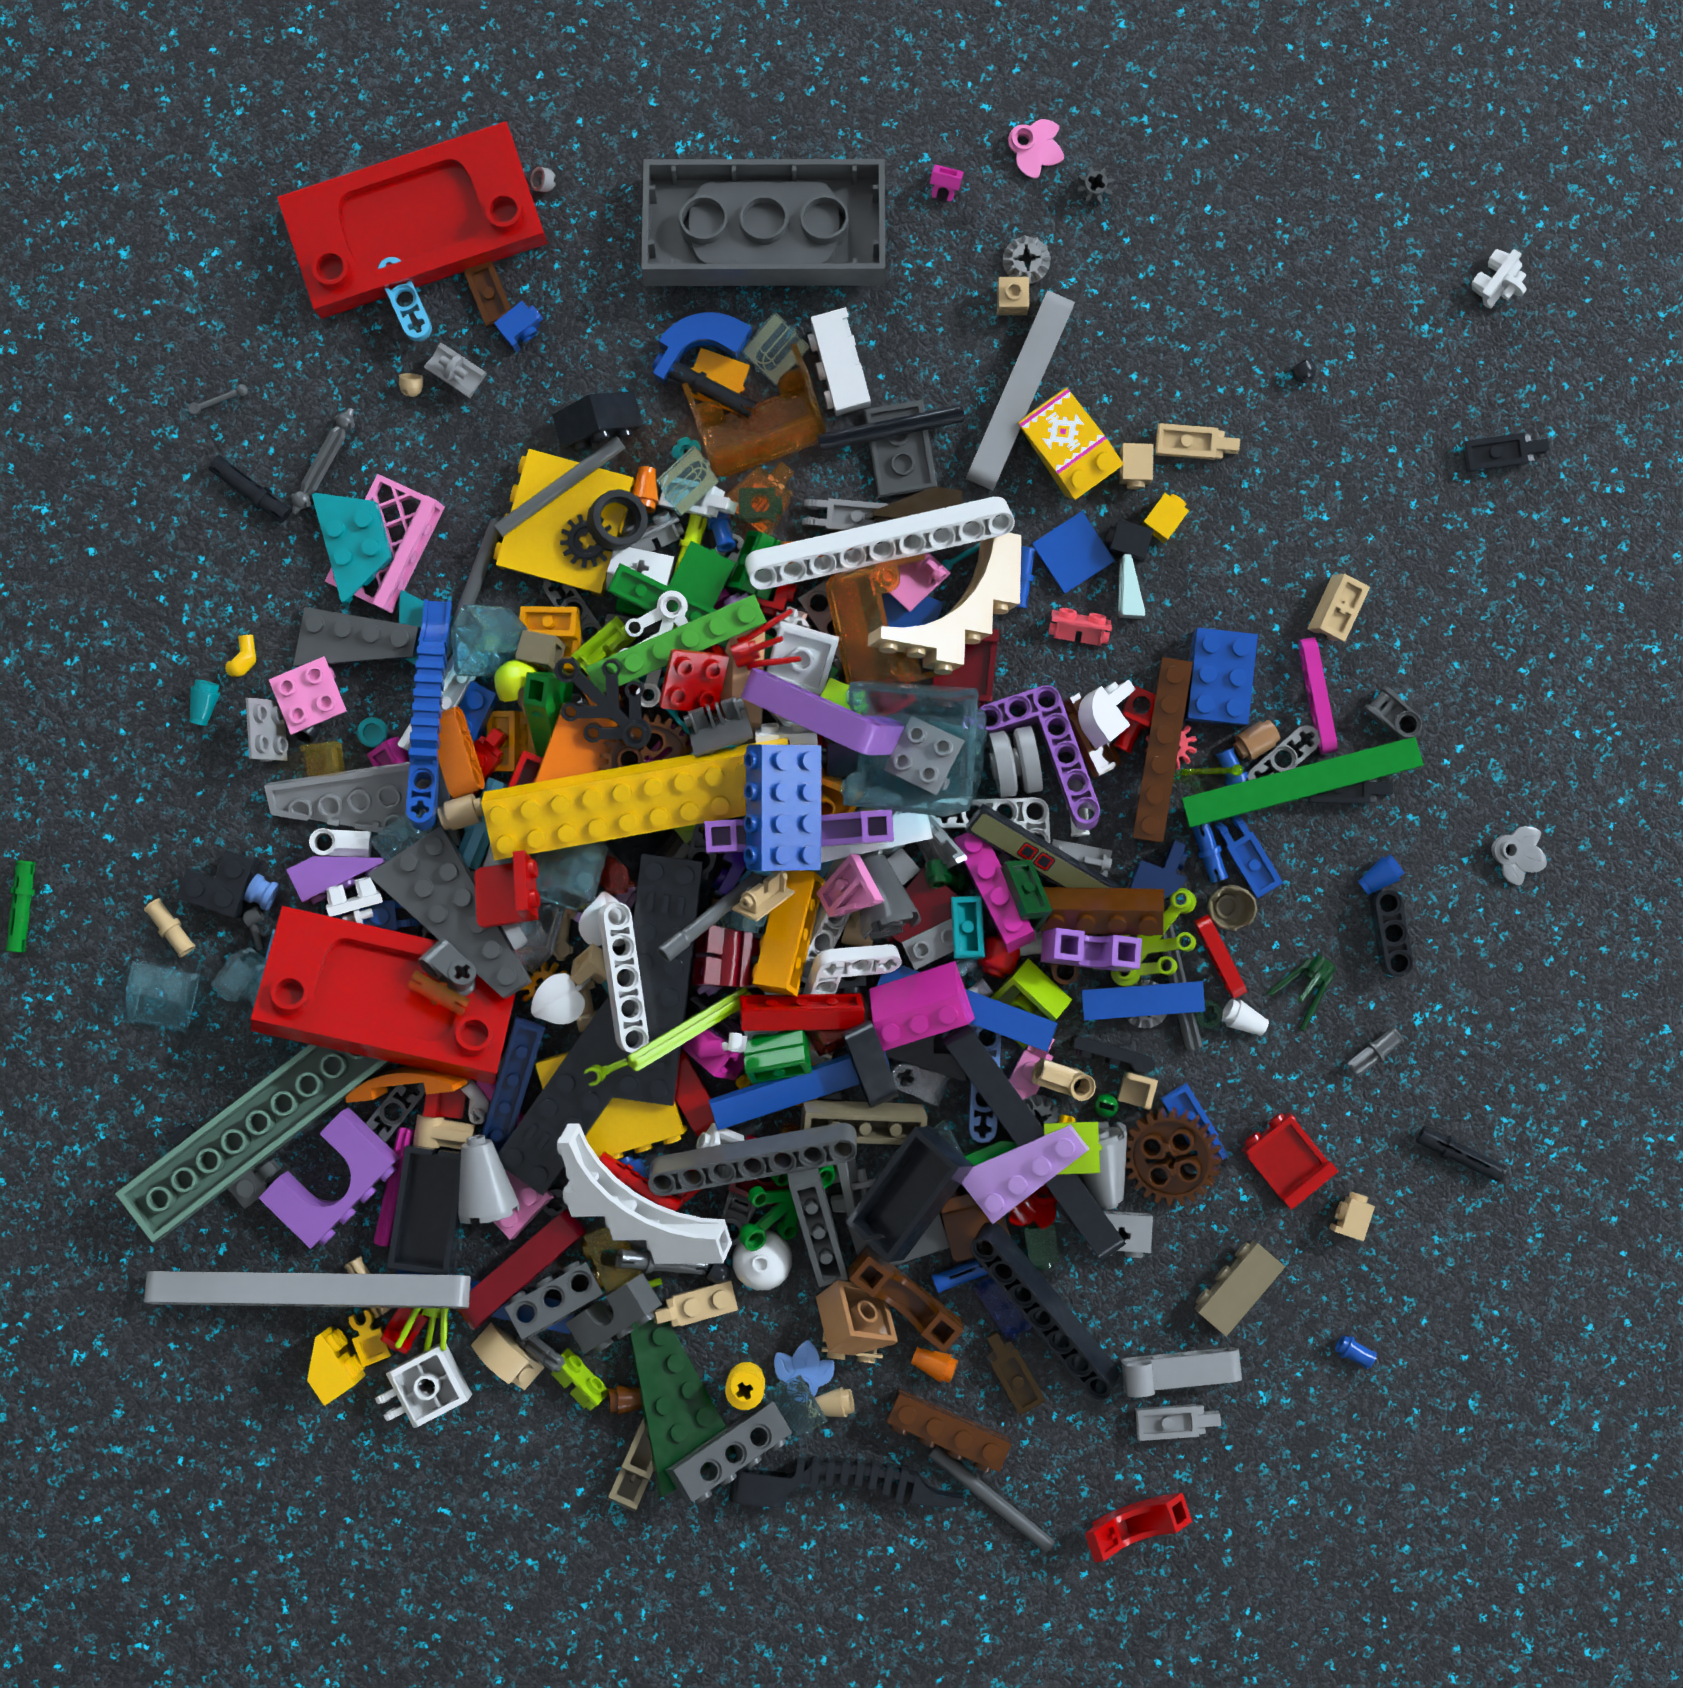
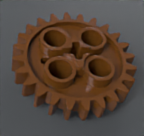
M643 714L642 719L648 722L652 734L659 737V748L655 751L649 750L646 745L641 748H631L622 739H614L613 743L605 741L603 744L610 750L609 753L600 754V757L607 760V764L600 766L599 769L607 770L623 767L620 758L626 751L634 754L635 764L646 763L645 756L647 758H654L667 747H671V752L659 760L690 755L693 748L686 745L690 735H679L682 729L681 725L673 729L670 728L672 724V719L670 718L663 724H660V715H655L652 722H650L648 715ZM634 727L631 729L633 736L640 737L642 735L639 728Z
M1163 1107L1160 1108L1158 1117L1152 1111H1149L1146 1115L1147 1121L1140 1117L1136 1122L1138 1127L1132 1126L1129 1130L1133 1137H1127V1146L1131 1148H1126V1157L1130 1159L1126 1161L1125 1168H1132L1133 1171L1127 1178L1138 1179L1135 1189L1137 1190L1144 1186L1146 1188L1145 1198L1150 1196L1151 1193L1156 1194V1203H1159L1162 1197H1166L1168 1206H1171L1174 1199L1177 1198L1179 1204L1183 1206L1186 1202V1196L1192 1202H1195L1197 1192L1204 1196L1208 1191L1206 1186L1212 1187L1215 1183L1211 1176H1218L1220 1173V1169L1214 1166L1222 1161V1157L1214 1155L1221 1149V1145H1212L1217 1136L1216 1133L1207 1135L1206 1131L1210 1124L1207 1123L1200 1127L1198 1125L1200 1116L1197 1115L1192 1120L1188 1119L1189 1110L1187 1109L1181 1116L1178 1115L1176 1107L1172 1108L1169 1115H1167ZM1176 1135H1186L1190 1140V1144H1180ZM1147 1140H1157L1161 1149H1151ZM1193 1150H1196V1151L1198 1152L1197 1155H1196V1154H1186V1153H1188L1189 1151H1193ZM1168 1152H1171V1155H1172V1156H1179V1157L1177 1158L1176 1161H1173V1158H1172V1157H1165V1156L1167 1155ZM1147 1158L1158 1159L1155 1162L1150 1163L1146 1161ZM1183 1164H1193L1197 1169V1173H1187ZM1161 1168L1165 1170L1168 1178H1158L1155 1175L1154 1169Z

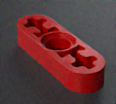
M1205 915L1193 921L1196 931L1231 998L1235 999L1247 993L1246 987L1211 918Z

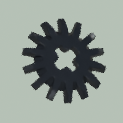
M579 514L577 515L579 523L575 525L571 520L567 522L572 527L570 531L562 529L561 533L568 536V540H561L560 545L569 546V549L564 551L563 554L564 556L574 555L570 561L572 564H575L578 559H582V568H586L587 560H591L593 567H597L596 558L600 557L605 562L608 558L603 554L604 550L613 552V550L606 549L597 542L595 546L589 545L587 549L582 548L583 543L579 541L580 536L586 537L589 530L587 521H584L582 515ZM608 525L604 529L608 532L612 528L610 525Z

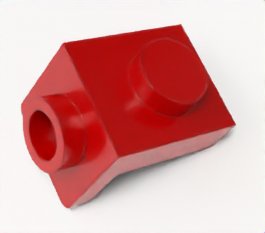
M791 583L778 586L773 602L757 598L763 614L776 617L777 612H785L787 601L793 602L797 585Z
M397 1308L386 1325L380 1340L386 1343L390 1349L407 1354L429 1317L422 1315V1308L401 1348L397 1349L395 1344L413 1308Z

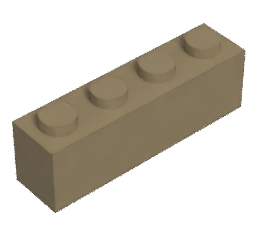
M809 1100L802 1103L800 1130L836 1123H848L856 1130L857 1143L902 1145L915 1127L927 1126V1115L923 1104L882 1103L870 1108L867 1102Z

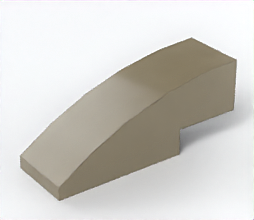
M644 1417L607 1499L634 1512L653 1473L651 1460L653 1457L650 1441L647 1438Z

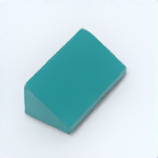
M981 896L951 897L954 958L983 959L985 952Z

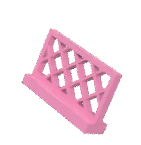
M377 474L365 500L375 501L379 505L394 560L388 567L376 574L375 577L379 587L374 598L365 594L363 586L354 596L393 614L400 600V592L405 590L445 506L436 499L420 494ZM382 484L391 487L394 499L380 504L377 494ZM398 491L404 493V495L399 496ZM411 498L421 501L416 512L405 515L401 502ZM397 504L401 518L386 523L382 509ZM403 523L405 529L403 539L392 542L388 529ZM331 567L325 582L337 587Z

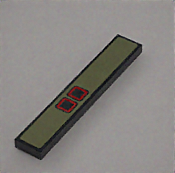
M985 804L981 805L966 824L967 832L1014 860H1032L1038 874L1060 887L1124 888Z

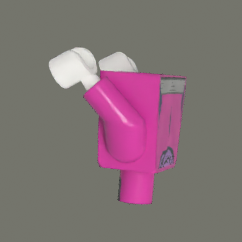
M712 1026L685 1042L682 1048L714 1077L735 1081L745 1067L744 1051L747 1036H742L740 1033H730L728 1038Z

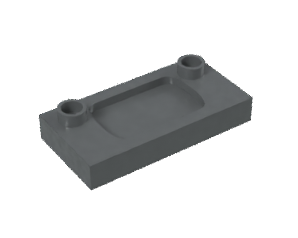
M643 159L641 270L644 286H885V159Z

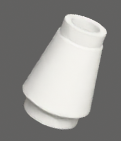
M1234 999L1229 1000L1221 1015V1020L1226 1022L1227 1027L1259 1036L1265 1033L1269 1024L1268 1019L1264 1018L1240 999L1237 1001Z

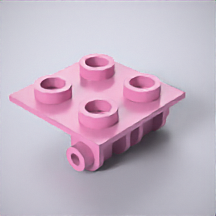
M929 552L875 564L866 571L908 612H911L951 574Z
M325 656L269 679L291 735L347 712L334 680L336 678L335 673L331 667L329 668Z

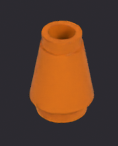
M641 466L638 468L631 493L640 498L646 507L647 513L655 512V507L659 504L656 469L649 466Z
M917 1347L911 1364L940 1383L942 1381L950 1383L958 1360L952 1358V1354Z

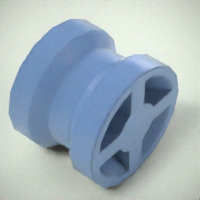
M256 874L246 890L244 900L249 903L256 902L260 905L261 909L267 911L279 893L280 884L277 882L270 883L265 880L264 876Z

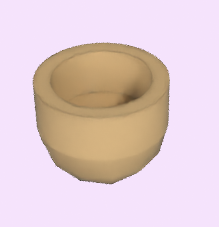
M411 373L400 374L399 387L401 392L406 396H417L422 392L423 376Z

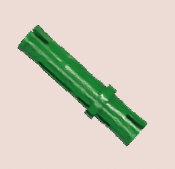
M16 860L13 887H10L12 903L5 950L26 952L30 903L32 895H35L33 878L36 862Z

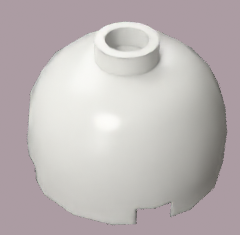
M769 1229L765 1231L767 1240L762 1248L757 1251H749L739 1242L736 1244L732 1255L733 1269L737 1278L745 1286L757 1291L771 1290L781 1285L788 1277L792 1267V1251L788 1243L778 1233Z

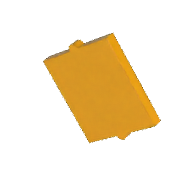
M700 348L695 365L691 369L698 373H701V371L707 373L708 378L740 394L745 391L743 385L750 365ZM689 387L685 389L684 395L734 412L700 393L697 395L692 393V389Z

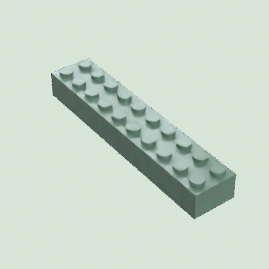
M310 1044L115 1194L151 1242L159 1241L342 1101L353 1089L368 1081L391 1062Z

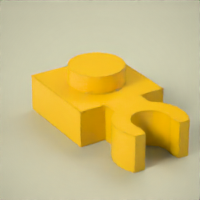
M369 1308L364 1311L366 1316L364 1324L356 1320L355 1314L349 1317L350 1326L359 1333L358 1336L352 1338V1342L363 1367L393 1355L386 1343L380 1340L384 1332L382 1326L373 1329L374 1315Z

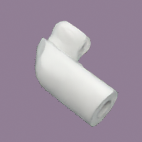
M468 1079L467 1085L460 1089L470 1099L469 1120L475 1125H481L485 1122L489 1100L480 1088L476 1086L475 1082Z

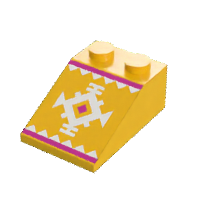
M1067 387L1017 422L1063 494L1068 498L1076 500L1124 465L1108 439Z

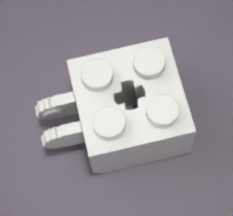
M439 1343L391 1368L386 1375L393 1388L377 1396L375 1400L377 1404H383L397 1395L401 1405L388 1410L383 1415L385 1420L389 1421L406 1412L413 1428H416L465 1403L472 1396V1393L447 1344L446 1350L441 1351ZM426 1379L434 1382V1391L431 1387L425 1388L423 1386Z

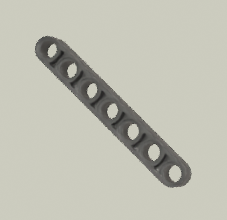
M836 1123L659 1156L653 1159L650 1164L648 1187L656 1195L667 1196L846 1163L854 1159L857 1154L856 1130L851 1124Z

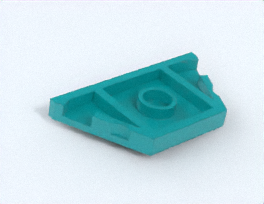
M314 493L312 498L340 600L343 604H348L353 600L352 596L363 585L367 586L375 579L376 574L380 570H384L394 560L378 503L371 500Z

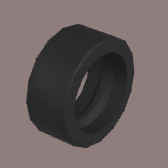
M621 489L610 490L597 498L588 510L587 526L589 533L595 542L606 549L614 551L626 549L640 540L647 529L648 516L646 507L640 498L629 491ZM620 503L629 509L634 519V527L630 534L618 538L612 536L604 529L600 516L606 505Z

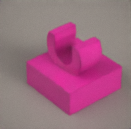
M935 164L930 179V184H934L931 192L932 197L936 198L939 188H946L949 192L947 201L951 202L955 195V190L959 191L964 172Z

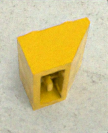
M332 1325L315 1337L307 1378L308 1383L324 1406L352 1388L366 1375L363 1371L365 1367L361 1365L358 1355H352L347 1348L348 1340L340 1329L335 1330Z

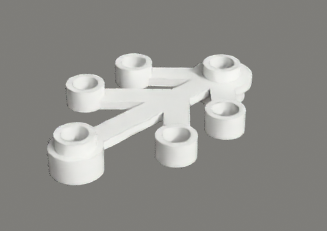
M677 591L663 593L657 601L656 609L638 619L633 618L627 621L625 625L627 634L637 637L642 634L645 627L662 619L659 632L642 641L644 642L672 630L674 622L677 627L688 623L685 617L688 607L686 598ZM669 600L677 602L678 609L675 612L667 610L666 604ZM631 622H638L641 628L638 633L633 634L629 631L628 628ZM662 668L647 674L644 687L645 690H653L654 698L647 701L641 696V705L644 707H653L660 700L661 693L657 685ZM638 687V689H637V691H636V694H639V693H640V688H639V687Z

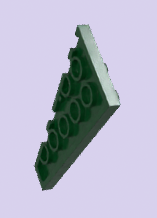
M652 1318L640 1327L637 1322L631 1324L634 1330L628 1333V1338L632 1346L633 1364L640 1388L638 1391L644 1423L653 1457L651 1460L658 1483V1497L662 1498L677 1489L666 1469L727 1427L669 1321L657 1324V1322L654 1323ZM732 1445L726 1449V1457L735 1452V1448ZM704 1463L701 1466L700 1473L710 1468V1465Z

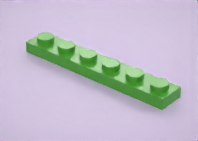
M755 594L585 668L591 682L605 693L606 678L602 672V666L609 658H616L622 664V670L618 675L619 686H622L630 680L638 679L667 666L672 649L702 651L763 625L767 621ZM608 663L607 670L611 673H616L617 666L614 663Z

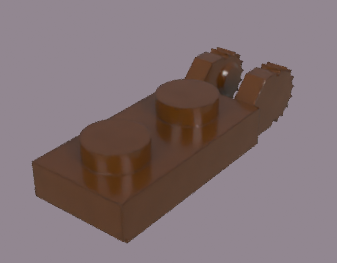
M489 261L464 270L486 328L495 325V321L511 310L493 262Z

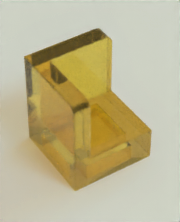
M331 741L300 745L301 752L305 753L308 776L345 771L342 744L340 742Z

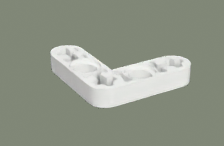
M887 944L822 951L814 959L802 994H835L841 977L891 973L902 964L898 949L894 945Z

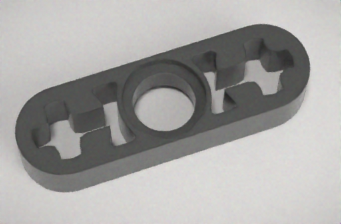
M419 1083L417 1087L420 1091L419 1095L413 1093L407 1098L406 1101L411 1103L409 1107L405 1101L395 1097L397 1093L401 1097L404 1096L409 1089L406 1084L397 1085L365 1124L371 1130L378 1128L382 1122L392 1126L390 1131L387 1127H384L379 1133V1137L387 1143L426 1095L424 1083ZM396 1103L401 1107L402 1115L398 1120H390L386 1116L385 1110L388 1104ZM379 1116L382 1122L377 1121L376 1118Z

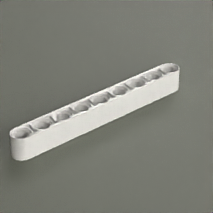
M990 497L756 550L746 557L745 566L752 586L760 590L1003 536L1013 529L1015 520L1007 502L1003 498Z

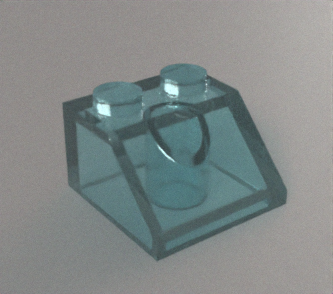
M595 842L537 853L536 862L539 874L538 878H536L540 898L583 913L594 902L609 847Z
M132 961L126 987L127 1020L187 1033L200 973L146 961Z

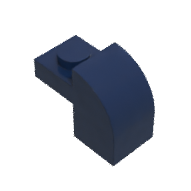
M1175 840L1171 841L1161 867L1139 860L1128 888L1164 889V896L1177 891L1187 878L1176 873L1177 869L1182 870L1188 856V853L1184 852L1186 844Z

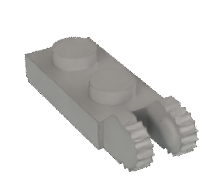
M828 498V501L805 499L804 507L808 509H827V519L807 517L803 518L802 525L826 528V530L844 531L874 524V520L864 519L865 514L888 504Z

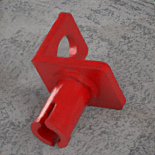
M1134 686L1136 690L1129 695L1121 712L1130 726L1119 734L1113 745L1128 753L1132 752L1141 729L1150 728L1153 715L1155 694L1138 686ZM1140 696L1146 697L1150 701V709L1144 714L1137 713L1133 708L1134 700Z

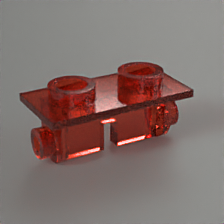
M606 855L601 858L599 862L600 876L594 877V880L602 888L610 891V894H624L628 892V888L637 887V884L628 877L626 866L620 864L615 857Z

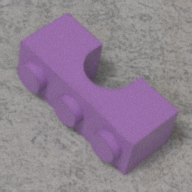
M1053 928L1043 931L1041 962L1129 972L1140 969L1142 938L1118 935L1088 936L1085 935V931Z

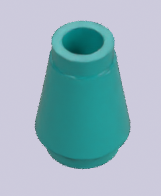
M195 680L194 686H191L189 722L204 726L208 725V720L221 694L218 692L219 684L205 680Z

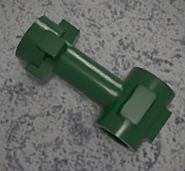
M932 859L925 863L926 871L924 875L926 883L929 884L930 888L938 889L947 886L958 894L965 892L969 888L970 879L968 875L961 874L956 869L947 872V867L941 859Z

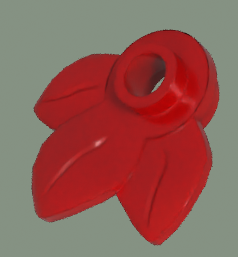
M1044 1184L1010 1211L1009 1222L1016 1226H1026L1035 1222L1040 1229H1045L1056 1218L1055 1206L1058 1201ZM1043 1194H1046V1195H1048L1049 1197H1048V1198H1041L1040 1196L1043 1195Z

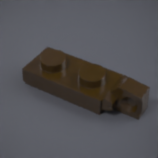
M997 1330L986 1335L993 1351L987 1354L990 1364L1019 1416L1046 1402L1017 1347H1014L1011 1341L1004 1344Z

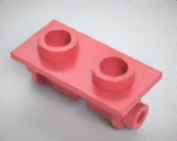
M1060 608L1059 611L1052 610V621L1056 623L1050 622L1048 634L1054 635L1055 639L1075 641L1076 631L1082 632L1080 643L1101 646L1102 643L1108 644L1110 632H1105V630L1111 631L1112 625L1111 620L1106 619L1105 615L1090 613L1089 616L1079 615L1075 610L1069 608Z

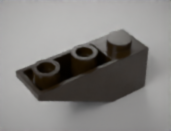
M932 487L865 514L864 519L874 520L875 524L962 504L963 490Z

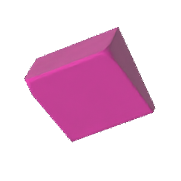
M399 737L384 741L366 754L373 767L410 762L409 752L398 745Z

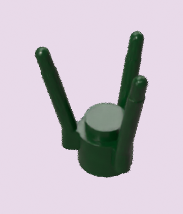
M1319 954L1313 960L1306 958L1300 967L1270 989L1268 995H1274L1304 971H1307L1305 977L1310 982L1299 996L1298 1002L1302 1003L1315 986L1320 987L1300 1026V1030L1305 1031L1327 986L1333 980L1331 975L1335 972L1336 967Z

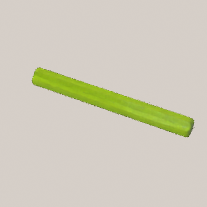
M739 988L628 1055V1065L634 1071L641 1070L740 1010L739 996L751 995V993L746 988Z

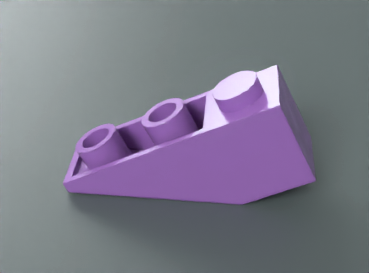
M313 856L286 869L301 901L304 903L312 902L313 905L327 900L326 888L342 884L343 889L347 890L355 886V879L363 875L367 877L368 873L387 862L388 859L377 857Z

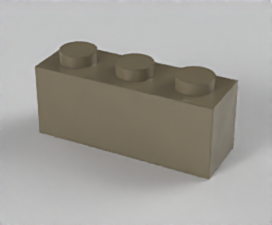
M1254 1240L1250 1244L1245 1242L1235 1253L1237 1259L1230 1267L1225 1265L1216 1275L1215 1279L1217 1282L1211 1290L1206 1288L1196 1299L1198 1305L1194 1309L1226 1337L1285 1268L1281 1262Z

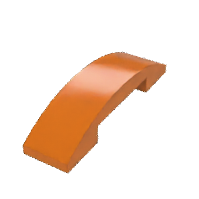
M407 1066L387 1071L353 1089L345 1098L346 1103L374 1100L388 1093L387 1086L424 1083L426 1094L453 1092L467 1085V1079Z

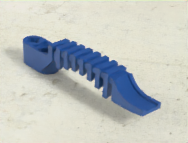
M424 599L422 626L418 638V660H416L415 665L417 674L414 676L416 688H413L412 732H410L409 738L411 747H409L408 753L410 766L406 814L412 827L420 831L432 828L437 819L439 795L438 749H440L438 733L441 734L439 719L442 718V692H444L445 669H447L448 663L446 654H448L451 601L439 602ZM422 779L432 781L431 785L426 789H418L416 787L417 783ZM420 809H425L426 813H423L422 818H417L416 814L420 813Z

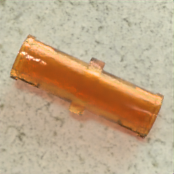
M418 970L414 972L411 978L422 983V985L413 980L409 981L407 985L408 989H412L431 999L430 1003L436 1006L438 1003L459 1014L461 1017L466 1008L456 1004L455 1001L465 1007L471 1001L470 998L448 988L447 983L443 981L438 983Z

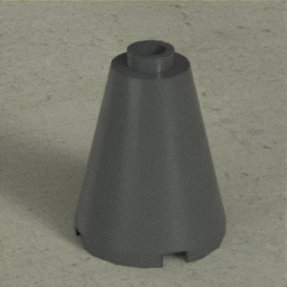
M876 851L862 855L861 859L884 899L881 904L859 910L863 939H866L868 935H870L871 940L890 937L902 933V927L910 923L911 928L921 922L920 914L886 856L878 855Z

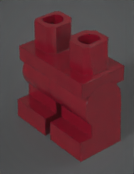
M712 925L696 938L694 953L712 955L714 958H694L691 985L748 988V986L754 985L752 977L753 967H750L751 956L759 957L760 939L753 937V933L724 929Z

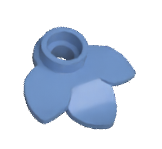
M810 1340L804 1341L794 1352L793 1357L781 1352H777L775 1355V1373L779 1380L786 1384L788 1382V1388H791L788 1389L789 1393L798 1392L795 1390H799L795 1387V1383L799 1382L793 1379L805 1381L809 1384L808 1391H804L808 1393L809 1400V1392L810 1396L814 1397L818 1387L829 1383L833 1377L834 1361L820 1360L818 1351ZM798 1395L795 1398L797 1400H802L805 1396Z

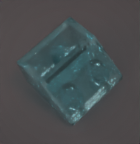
M463 605L451 628L455 673L458 676L494 677L496 670L501 665L512 660L517 651L522 631L528 630V628L509 607Z

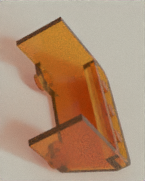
M796 343L790 346L797 369L786 372L780 377L778 381L780 395L757 403L755 409L745 407V409L753 412L749 420L735 411L724 415L721 406L714 401H706L696 405L688 383L682 384L708 460L716 475L722 477L730 476L818 444L817 435L826 433L810 375Z
M924 554L844 571L828 579L826 592L835 633L839 637L838 646L847 685L864 693L941 676L934 673V671L922 673L919 660L908 657L907 653H882L879 651V648L868 646V634L881 626L889 627L882 594L892 592L899 586V567L925 560Z

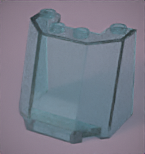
M878 681L850 682L846 693V702L852 711L861 712L863 716L888 717L904 724L905 727L911 716H914L965 740L946 777L950 779L947 789H940L938 795L885 771L884 768L891 755H866L858 752V772L850 773L841 785V794L844 797L843 805L882 810L892 809V811L942 817L969 811L972 805L973 786L980 785L983 778L986 714L984 710L977 707L979 697L977 688Z

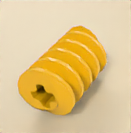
M742 1362L730 1370L725 1385V1394L733 1407L740 1410H749L755 1408L761 1402L765 1389V1378L762 1369L754 1363ZM743 1382L745 1386L751 1384V1388L749 1390L745 1386L740 1388V1383Z

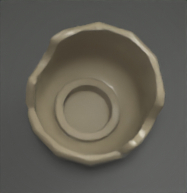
M1227 885L1216 890L1211 895L1207 906L1211 920L1219 928L1236 931L1245 925H1250L1257 913L1256 899L1248 890L1238 885Z

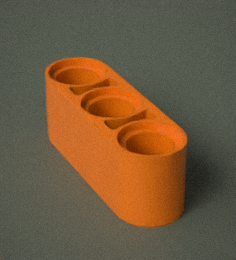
M458 706L442 711V718L439 719L441 734L438 733L440 739V749H438L439 764L446 787L450 795L455 799L484 789L485 781L463 711Z

